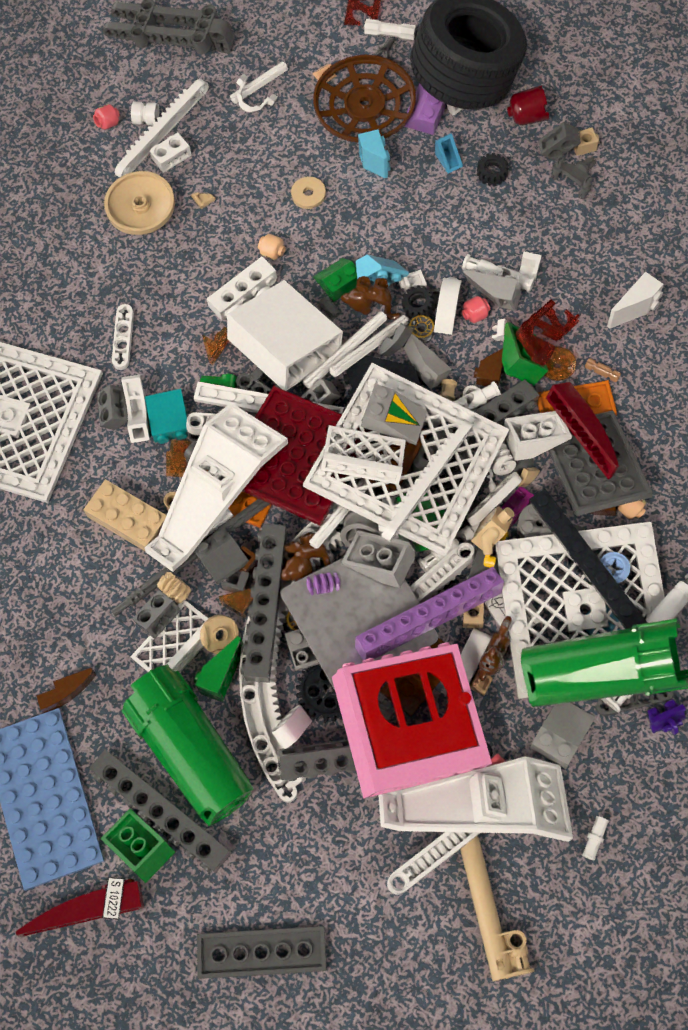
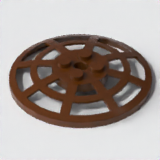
M376 55L351 56L331 65L318 79L313 94L314 110L323 127L331 134L343 140L357 143L358 137L349 136L351 132L365 133L379 130L380 136H384V139L399 132L410 120L416 103L415 87L409 74L397 63ZM368 63L377 64L381 67L378 74H356L354 65ZM347 67L350 76L340 81L335 88L326 83L333 74ZM387 69L398 74L406 85L397 89L392 82L384 78ZM360 79H372V80H374V82H373L372 85H370V84H361V85H360L359 80H360ZM348 83H353L354 87L347 94L340 91ZM383 83L392 92L384 95L379 89L380 84ZM322 88L331 93L329 99L330 110L320 111L319 96ZM409 91L411 100L409 112L401 113L399 112L400 95ZM336 96L344 100V108H334ZM395 98L394 111L385 109V102ZM363 101L369 102V104L362 105L360 103ZM347 114L352 120L347 125L338 115ZM381 115L390 117L379 126L375 121ZM332 116L345 130L342 133L334 130L327 125L322 117ZM395 118L404 120L391 131L384 134L381 133L380 130L387 127ZM358 122H368L371 128L360 129L355 127Z

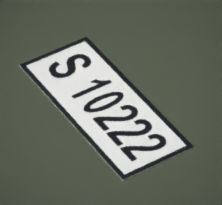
M108 877L102 918L119 920L125 878Z

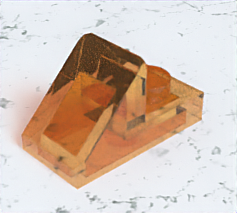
M226 327L217 332L214 340L202 335L211 365H214L229 342Z
M171 440L170 451L166 452V476L183 477L187 467L184 453L191 444L190 441Z

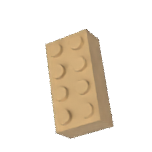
M106 479L83 509L88 518L144 551L145 547L159 535L167 516Z

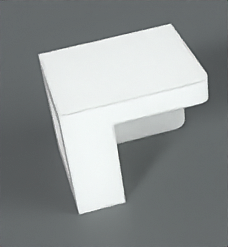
M524 252L519 271L521 275L529 278L534 277L536 281L541 255Z

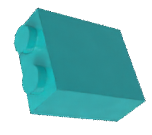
M176 389L145 396L154 442L164 444L170 439L182 440L187 438L188 430L186 423L188 416L182 390Z

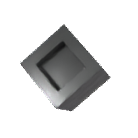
M244 571L241 572V575L234 573L226 579V582L222 581L221 586L223 590L245 596L251 576L248 572Z

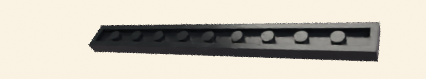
M543 489L529 499L530 504L623 627L629 629L635 624L648 623L547 490Z

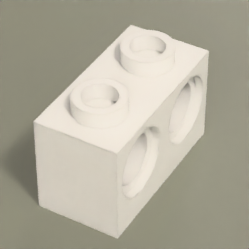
M179 133L168 137L165 141L149 150L152 160L163 173L191 156L189 145Z

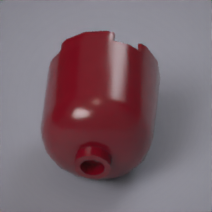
M542 85L517 92L511 96L507 112L508 116L512 117L517 125L523 126L549 120V112L545 110L547 101Z

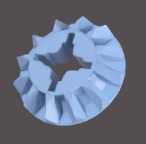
M609 552L600 561L612 575V570L608 566H611L615 560L616 567L622 570H616L612 577L617 583H621L630 573V563L623 554Z

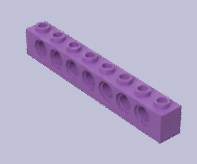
M491 567L356 636L355 649L363 660L375 659L500 595L504 581L494 567Z

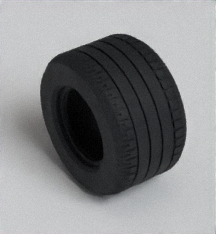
M435 0L425 11L410 55L411 68L421 86L437 100L461 109L487 108L499 103L510 91L526 54V35L517 18L506 7L494 0Z

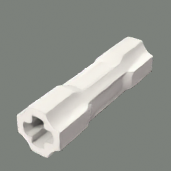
M366 19L364 34L399 37L400 39L414 41L416 25L392 24Z

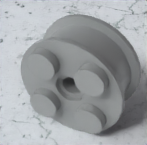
M531 504L521 511L517 524L520 538L553 534Z
M350 512L344 518V527L341 530L340 538L349 547L357 530L380 535L379 526L377 523L355 512Z

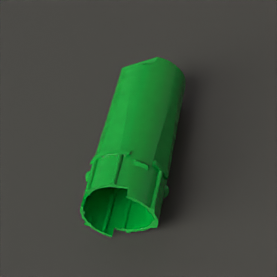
M675 618L639 625L635 624L629 629L523 648L521 652V666L531 706L539 707L642 693L648 696L655 693L688 689V669L681 670L675 637H678L677 628H681L679 621Z
M166 664L150 670L133 682L130 686L134 693L123 703L122 713L139 738H143L199 817L208 826H212L244 805L254 791L250 780L198 704L197 696L179 671H172L170 666Z

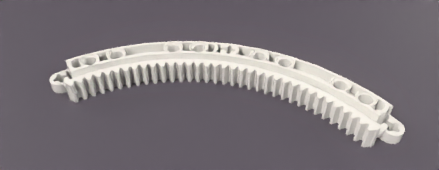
M328 514V515H327V517H326V519L324 520L323 524H324L325 521L330 517L331 514ZM310 522L292 541H299L301 544L299 537L308 532L310 534L316 533L321 526ZM338 525L323 542L329 556H331V549L337 550L336 545L343 546L340 532L336 531ZM286 551L283 569L285 568L286 561L290 559L288 556L291 554ZM313 557L309 559L312 563L313 572L316 571L315 565L321 566L320 560H323L322 558ZM265 580L262 586H269L271 581ZM282 580L281 591L284 587L294 583V581ZM280 592L270 683L246 681L244 675L241 674L242 662L246 661L244 644L248 643L249 637L246 636V627L242 639L239 678L244 721L252 748L271 786L283 802L290 803L297 797L296 786L302 781L304 782L306 777L297 778L295 781H288L285 785L288 790L293 789L291 792L292 797L289 798L288 796H282L285 793L282 788L279 790L276 788L286 783L285 780H281L278 766L274 772L267 771L268 765L272 763L278 765L277 749H283L272 734V730L282 719L279 713V701L276 698L278 694L275 683L277 682L275 667H277L276 659H278L276 652H279V637H282L281 630H284L283 623H286L285 616L288 614V608L282 600ZM261 600L259 604L267 605L269 603V600ZM249 616L247 619L246 626L247 624H250L251 617ZM263 618L262 621L257 622V624L262 625L266 623L267 619ZM258 637L255 639V643L261 644L265 638ZM256 656L253 658L252 662L260 663L262 661V657ZM249 692L255 693V697L251 700L245 699L246 694ZM260 742L267 743V747L264 750H258L257 745ZM297 762L295 766L300 767L303 764Z

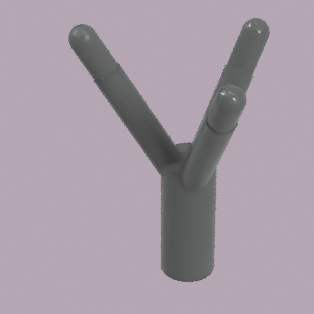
M389 37L385 44L378 47V51L373 55L378 56L384 52L385 58L389 59L388 50L394 43V38Z

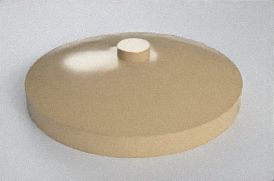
M137 171L118 178L109 187L105 196L104 207L109 221L115 228L127 234L143 235L158 230L168 222L175 208V198L170 184L163 177L152 172Z

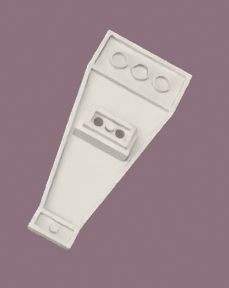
M233 403L228 404L204 424L160 533L145 547V552L174 572L189 558L258 470L288 444V439Z
M526 756L404 790L379 795L381 827L397 831L532 833L567 842L573 838L561 765Z

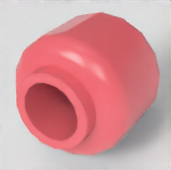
M110 104L97 108L93 115L96 126L104 130L117 125L120 117L118 109Z
M476 296L464 302L462 315L465 320L477 323L487 318L490 306L485 298Z

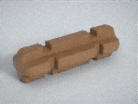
M589 358L585 364V368L593 369L595 373L603 377H610V380L617 382L621 376L619 371H613L611 367L600 362L596 363V360Z

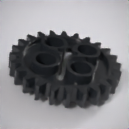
M318 664L315 667H308V672L302 670L304 678L298 677V682L302 685H296V689L301 691L296 693V697L302 698L298 701V704L305 705L303 709L305 712L309 710L308 716L310 718L315 714L317 722L321 717L324 723L327 722L328 718H331L332 723H334L335 717L342 721L336 692L331 687L329 680L324 681L321 679V676L324 674L321 666ZM331 687V688H332V693H331V692H327L326 695H325V689H324V688L329 689V688ZM312 689H318L320 691V693L315 697L309 695V692ZM324 696V698H323L321 704L318 705L317 702L320 701V700L322 699V697ZM333 700L336 702V705L333 708H327L325 706L326 702Z

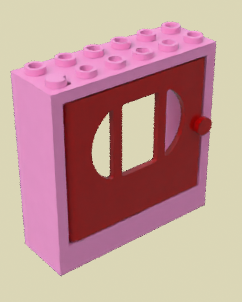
M449 642L439 644L438 648L431 649V646L420 648L419 652L413 653L412 650L400 653V656L394 657L393 654L382 656L381 660L374 661V658L365 659L362 661V664L346 663L332 677L364 799L485 768L492 764L458 644L450 645ZM427 673L437 677L447 692L448 705L441 718L438 715ZM419 674L432 721L407 726L394 679ZM384 682L388 683L399 727L390 724L383 717L379 709L378 694Z

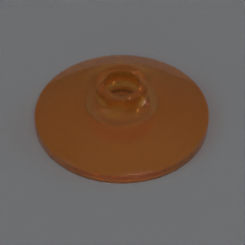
M552 347L542 353L548 368V372L544 375L545 377L554 381H562L571 377L575 372L576 358L568 349ZM559 364L560 368H555L554 365Z

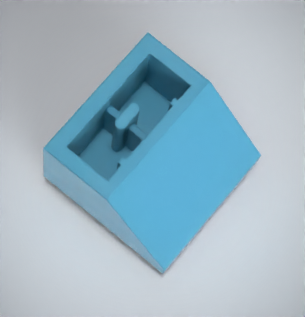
M379 130L358 134L359 155L363 168L383 178H388L390 155L388 150L384 148L386 146L384 136H380Z
M368 254L356 260L357 279L362 276L369 277L373 285L377 278H385L389 287L390 284L399 282L402 278L409 275V272L394 260Z

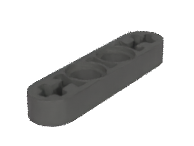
M669 691L666 697L663 694L656 695L657 700H654V694L649 695L650 700L648 702H642L639 699V694H634L629 699L630 705L628 707L620 706V712H616L611 707L608 708V711H605L604 708L601 709L600 706H602L604 701L599 699L596 703V711L602 716H610L667 702L673 696L674 691Z

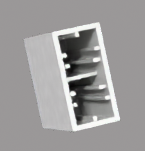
M285 280L273 287L266 286L262 288L255 298L244 304H235L227 313V339L285 391L304 380L342 345L343 331Z

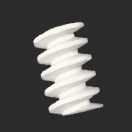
M503 441L491 465L496 475H506L516 467V462L513 461L514 458L510 455L511 453L505 441Z

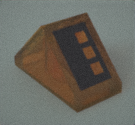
M251 589L219 596L222 606L244 619L248 614L249 605L253 604Z

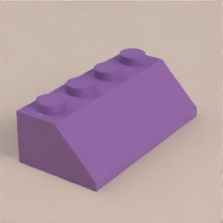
M419 83L415 92L416 103L414 112L404 127L434 135L447 104L434 98Z

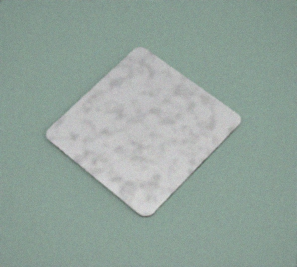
M343 558L284 587L281 591L282 600L334 690L332 677L337 673L338 669L343 667L342 665L350 662L355 663V665L362 664L363 659L355 649L356 636L419 605L417 598L405 579L400 588L382 584L342 565ZM329 572L333 577V573H337L340 579L339 591L336 590L335 583L333 592L317 595L316 589L313 588L314 594L311 595L308 591L307 577L311 578L313 587L314 575ZM432 629L375 658L374 661L381 660L382 656L393 654L395 657L400 656L401 652L412 650L413 653L419 652L420 648L436 643L438 634L435 629Z

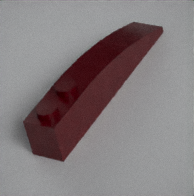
M571 382L552 385L546 400L606 478L611 479L619 464L611 442L600 421Z
M134 879L124 880L120 914L144 909L141 884L138 881H134ZM107 884L101 886L102 889L75 897L46 911L18 929L16 936L24 937L101 919Z

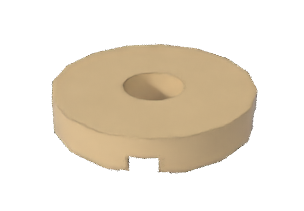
M304 177L294 183L291 189V196L297 206L303 209H312L321 205L325 200L326 190L321 180L315 177ZM306 190L313 191V194L310 196L304 195V192Z
M214 615L208 618L200 630L202 645L207 651L218 654L232 640L239 636L237 624L225 615ZM219 630H223V637L217 640L216 633Z

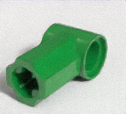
M223 374L221 377L201 376L200 382L236 388L237 376L233 374Z

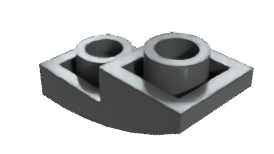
M400 323L394 332V337H386L382 341L378 353L385 356L393 355L406 343L414 328Z

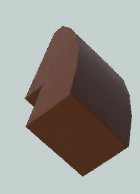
M89 668L53 681L55 689L36 695L40 710L46 713L60 708L71 701L95 678L94 670Z

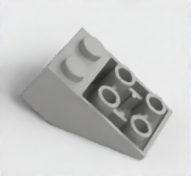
M473 268L463 271L468 282L500 308L517 311L522 290L514 276L505 275V277H502L494 272H487L486 274Z

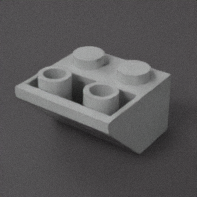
M299 629L285 633L296 671L319 664Z

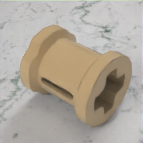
M443 379L441 381L442 390L440 396L453 402L455 401L454 391L457 387V382L452 379Z

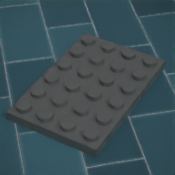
M613 410L596 414L611 442L619 464L611 479L606 478L571 431L572 438L548 450L576 516L652 498L653 492Z

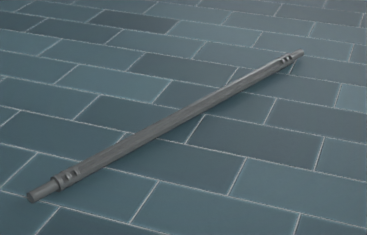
M257 499L203 539L201 543L223 528L229 534L270 505V503ZM193 552L174 572L165 567L127 595L123 602L110 611L114 616H117L130 605H135L158 588L157 583L166 572H172L175 575L197 559L195 553Z

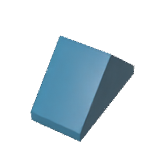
M451 133L435 140V155L447 173L463 167Z

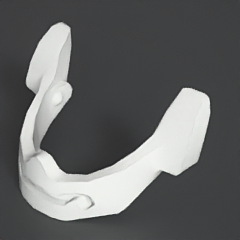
M245 74L239 77L236 82L240 86L237 97L239 105L243 110L253 112L260 110L266 104L273 106L277 99L275 94L267 97L260 106L251 107L247 105L242 99V91L248 77Z

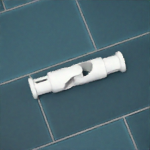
M469 254L466 255L462 265V270L473 268L481 273L494 272L502 277L503 272L514 276L518 280L521 289L527 290V293H530L535 281L534 277L529 278L515 270L495 266L493 263L483 259L472 258Z
M493 381L491 385L483 389L478 388L453 402L472 411L486 404L488 400L501 395L495 381ZM440 418L431 420L434 428L442 424Z
M480 522L475 526H465L458 531L455 538H462L466 543L471 544V540ZM454 538L447 554L459 545L457 539ZM431 550L429 555L417 561L426 573L444 556Z

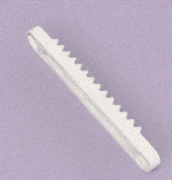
M197 79L188 90L183 89V94H179V99L175 98V103H170L171 108H166V113L162 112V117H157L158 122H153V127L149 126V131H144V136H139L140 141L136 140V145H131V150H126L127 155L115 168L116 176L122 177L135 170L148 156L149 150L159 144L208 91L209 85L207 82Z
M464 420L455 434L450 433L448 438L445 439L444 444L440 446L435 456L428 462L423 473H420L419 478L415 480L410 490L407 491L406 496L402 498L397 508L394 509L391 517L392 520L385 528L381 537L389 542L392 541L464 442L474 426L472 423Z
M470 543L459 544L410 586L419 604L432 598L433 595H437L439 590H442L445 585H449L451 580H455V577L460 575L462 570L474 561L476 552ZM463 550L471 551L467 557L460 556Z
M445 832L389 876L387 881L389 891L396 895L406 892L480 833ZM395 877L403 879V888L397 889L393 886L392 881Z

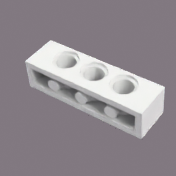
M260 257L207 298L209 308L221 320L227 318V313L232 306L237 303L244 304L252 297H256L262 288L272 286L277 279L276 270L263 257Z

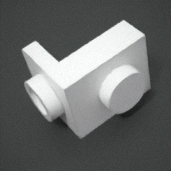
M421 270L409 273L408 276L399 281L400 288H404L405 292L407 289L411 290L412 286L417 288V285H420L421 288L423 286L427 288Z

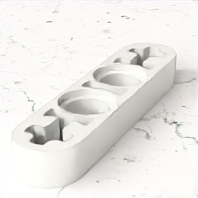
M127 304L120 305L116 311L112 363L118 370L126 369L130 362L134 312L131 306ZM124 310L128 311V313H126V320H124L122 314L124 313ZM122 326L129 327L125 333L119 332V329ZM126 342L127 346L124 349H119L117 347L118 344ZM120 354H122V358L124 361H122L121 364H118L117 361L120 360Z
M517 472L507 476L467 515L466 519L471 526L481 522L520 484L522 479Z

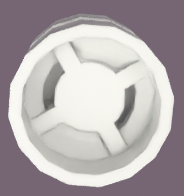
M133 102L131 107L132 124L141 125L146 122L147 125L153 126V122H156L155 118L159 117L158 103L148 102L145 106L142 102Z

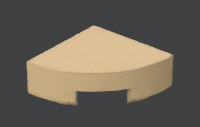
M197 192L191 195L201 209L215 201V197L209 193Z
M536 467L523 468L520 475L522 481L518 486H528L537 477L540 470Z

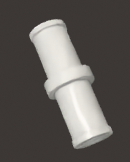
M596 816L592 831L587 836L589 839L582 854L583 857L595 861L600 843L603 844V835L609 820Z

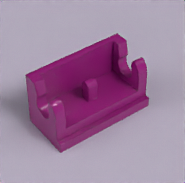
M522 486L501 507L503 510L508 507L515 514L509 529L517 522L521 511L530 504L529 499L534 496V494H531Z

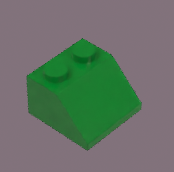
M341 258L313 276L333 302L340 299L343 294L357 288L356 266L352 261Z

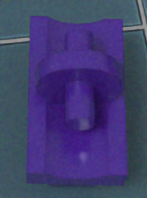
M674 699L664 704L666 711L660 713L658 708L655 707L647 711L652 733L663 730L664 733L671 731L673 735L679 733L678 727L683 725L682 721L686 719L684 713L686 708L683 704L678 705Z

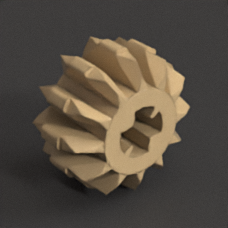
M166 572L157 583L158 588L176 603H182L191 592L190 587L172 572Z

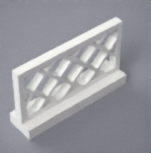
M329 425L321 470L398 485L402 474L406 440ZM331 433L340 434L343 438L335 441ZM357 437L362 442L355 445L351 438ZM346 441L351 448L344 451L340 444ZM378 441L381 446L374 448L370 442ZM392 444L399 445L400 449L393 452L389 446ZM366 445L370 451L363 454L359 448ZM335 447L340 453L332 454L328 453V450ZM385 449L390 455L383 458L378 452ZM355 451L359 457H349L348 454ZM374 454L379 461H369L367 458ZM393 458L398 463V466L390 465L387 461Z
M186 600L177 606L180 609L186 606L189 609V616L179 617L178 613L176 618L171 621L176 622V631L166 632L165 628L157 636H163V645L153 646L154 638L149 636L131 655V658L147 672L153 669L154 663L163 662V665L168 664L172 671L181 672L204 647L200 640V630L203 624L198 628H193V620L202 619L206 621L208 618ZM190 620V629L180 630V622ZM190 633V639L187 642L180 643V634ZM176 635V643L167 644L166 636ZM176 648V654L173 657H167V649ZM163 649V658L153 659V651ZM143 651H149V660L141 661L137 657Z

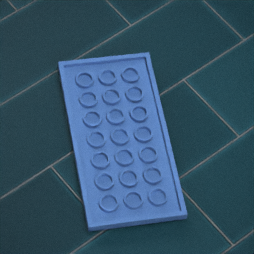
M57 708L1 728L0 803L23 889L26 891L105 862L61 710Z

